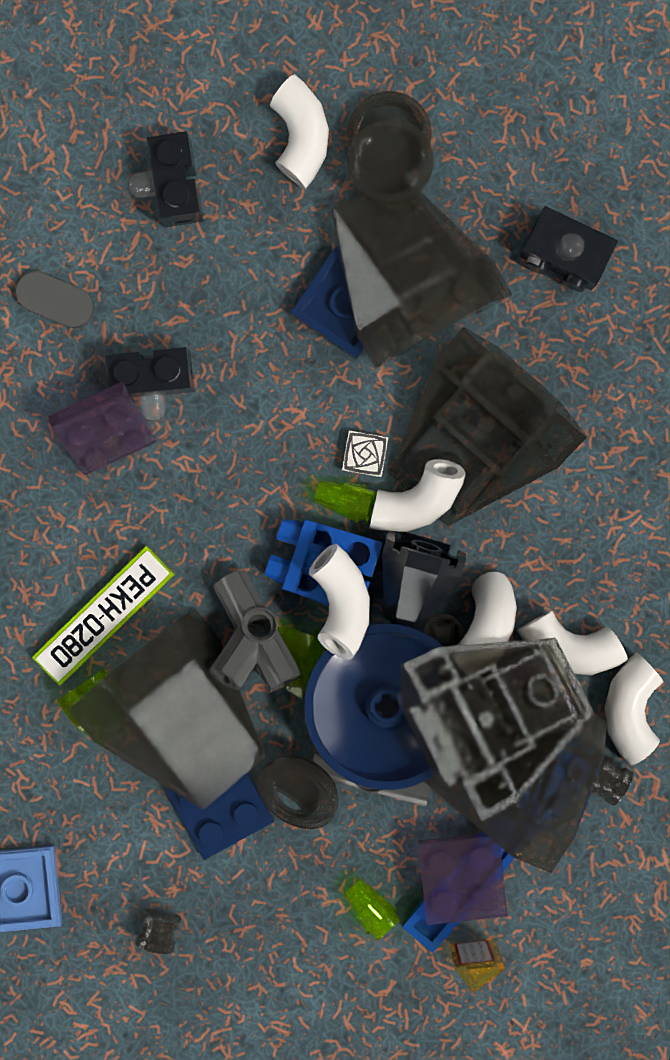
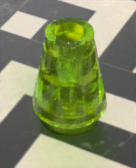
M320 480L315 492L314 503L320 504L355 523L359 520L368 522L374 508L376 491L368 489L367 484Z
M362 878L343 893L348 899L366 935L371 934L376 941L388 933L401 920L395 913L397 908L370 885L366 884Z

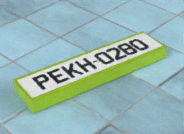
M146 546L32 658L61 686L149 601L175 573Z

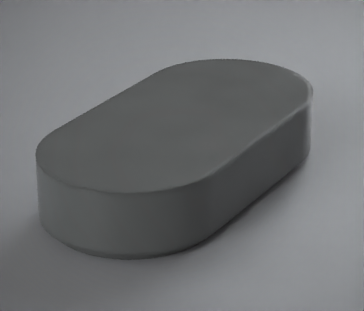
M30 272L25 274L17 284L16 296L19 303L28 311L69 328H81L87 325L94 316L95 305L91 296L83 289L42 272Z

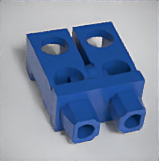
M283 519L276 539L296 546L292 560L290 561L271 554L264 575L276 582L282 583V589L329 606L326 592L309 575L310 567L317 557L330 545L338 544L346 551L363 575L372 577L383 542L306 519L304 523ZM364 579L368 591L371 581Z

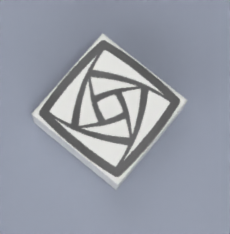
M349 431L342 471L381 477L388 437Z

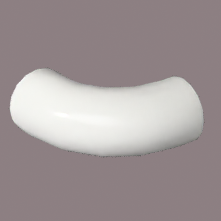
M294 74L281 85L270 103V107L284 119L289 131L288 145L275 164L294 183L306 189L315 178L326 157L329 127L322 104L308 86Z
M434 459L426 463L420 482L412 489L404 492H388L378 489L369 528L379 531L408 532L432 524L451 508L463 485L466 474L465 470L454 462Z
M332 544L317 557L309 570V575L321 585L329 601V616L318 634V640L332 654L350 660L360 648L369 626L370 597L362 572L346 551L338 544Z
M488 572L481 575L472 586V595L476 605L474 620L467 634L451 652L456 664L466 674L477 680H481L489 672L504 652L514 629L517 606L513 588L509 579L499 572Z
M549 611L518 629L523 641L540 661L563 673L594 675L615 668L628 660L621 642L608 626L588 635L573 634L565 630L558 622L553 611Z
M637 652L626 661L611 681L604 707L608 734L621 757L629 766L644 760L655 750L660 742V739L651 730L646 721L645 707L648 698L664 681Z

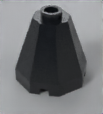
M388 531L382 552L384 618L391 621V624L423 629L460 579L466 562V553L458 550L455 557L449 553L451 545L409 532H404L402 539H395L396 531Z

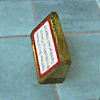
M494 939L448 945L455 970L472 992H476L505 970V963L498 944Z

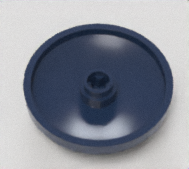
M377 624L368 626L360 648L352 659L340 658L328 650L323 653L310 675L306 688L304 710L306 725L312 743L331 769L348 781L363 787L378 790H396L411 787L428 780L450 762L464 739L469 721L470 702L467 685L459 666L451 654L439 642L414 628L396 624Z

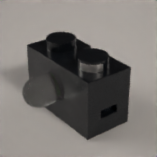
M188 132L147 137L152 171L133 174L128 180L129 192L138 198L156 195L159 219L165 228L204 222L199 188L195 179H189L190 176H196L197 173L192 142Z
M544 206L519 257L527 260L525 266L530 270L542 275H547L548 271L551 270L563 277L561 281L563 285L572 290L583 292L585 288L592 290L598 285L618 240Z
M186 347L153 350V359H145L139 352L105 355L109 396L115 400L140 397L142 414L148 421L157 422L164 417L166 413L165 395L195 392L191 352Z

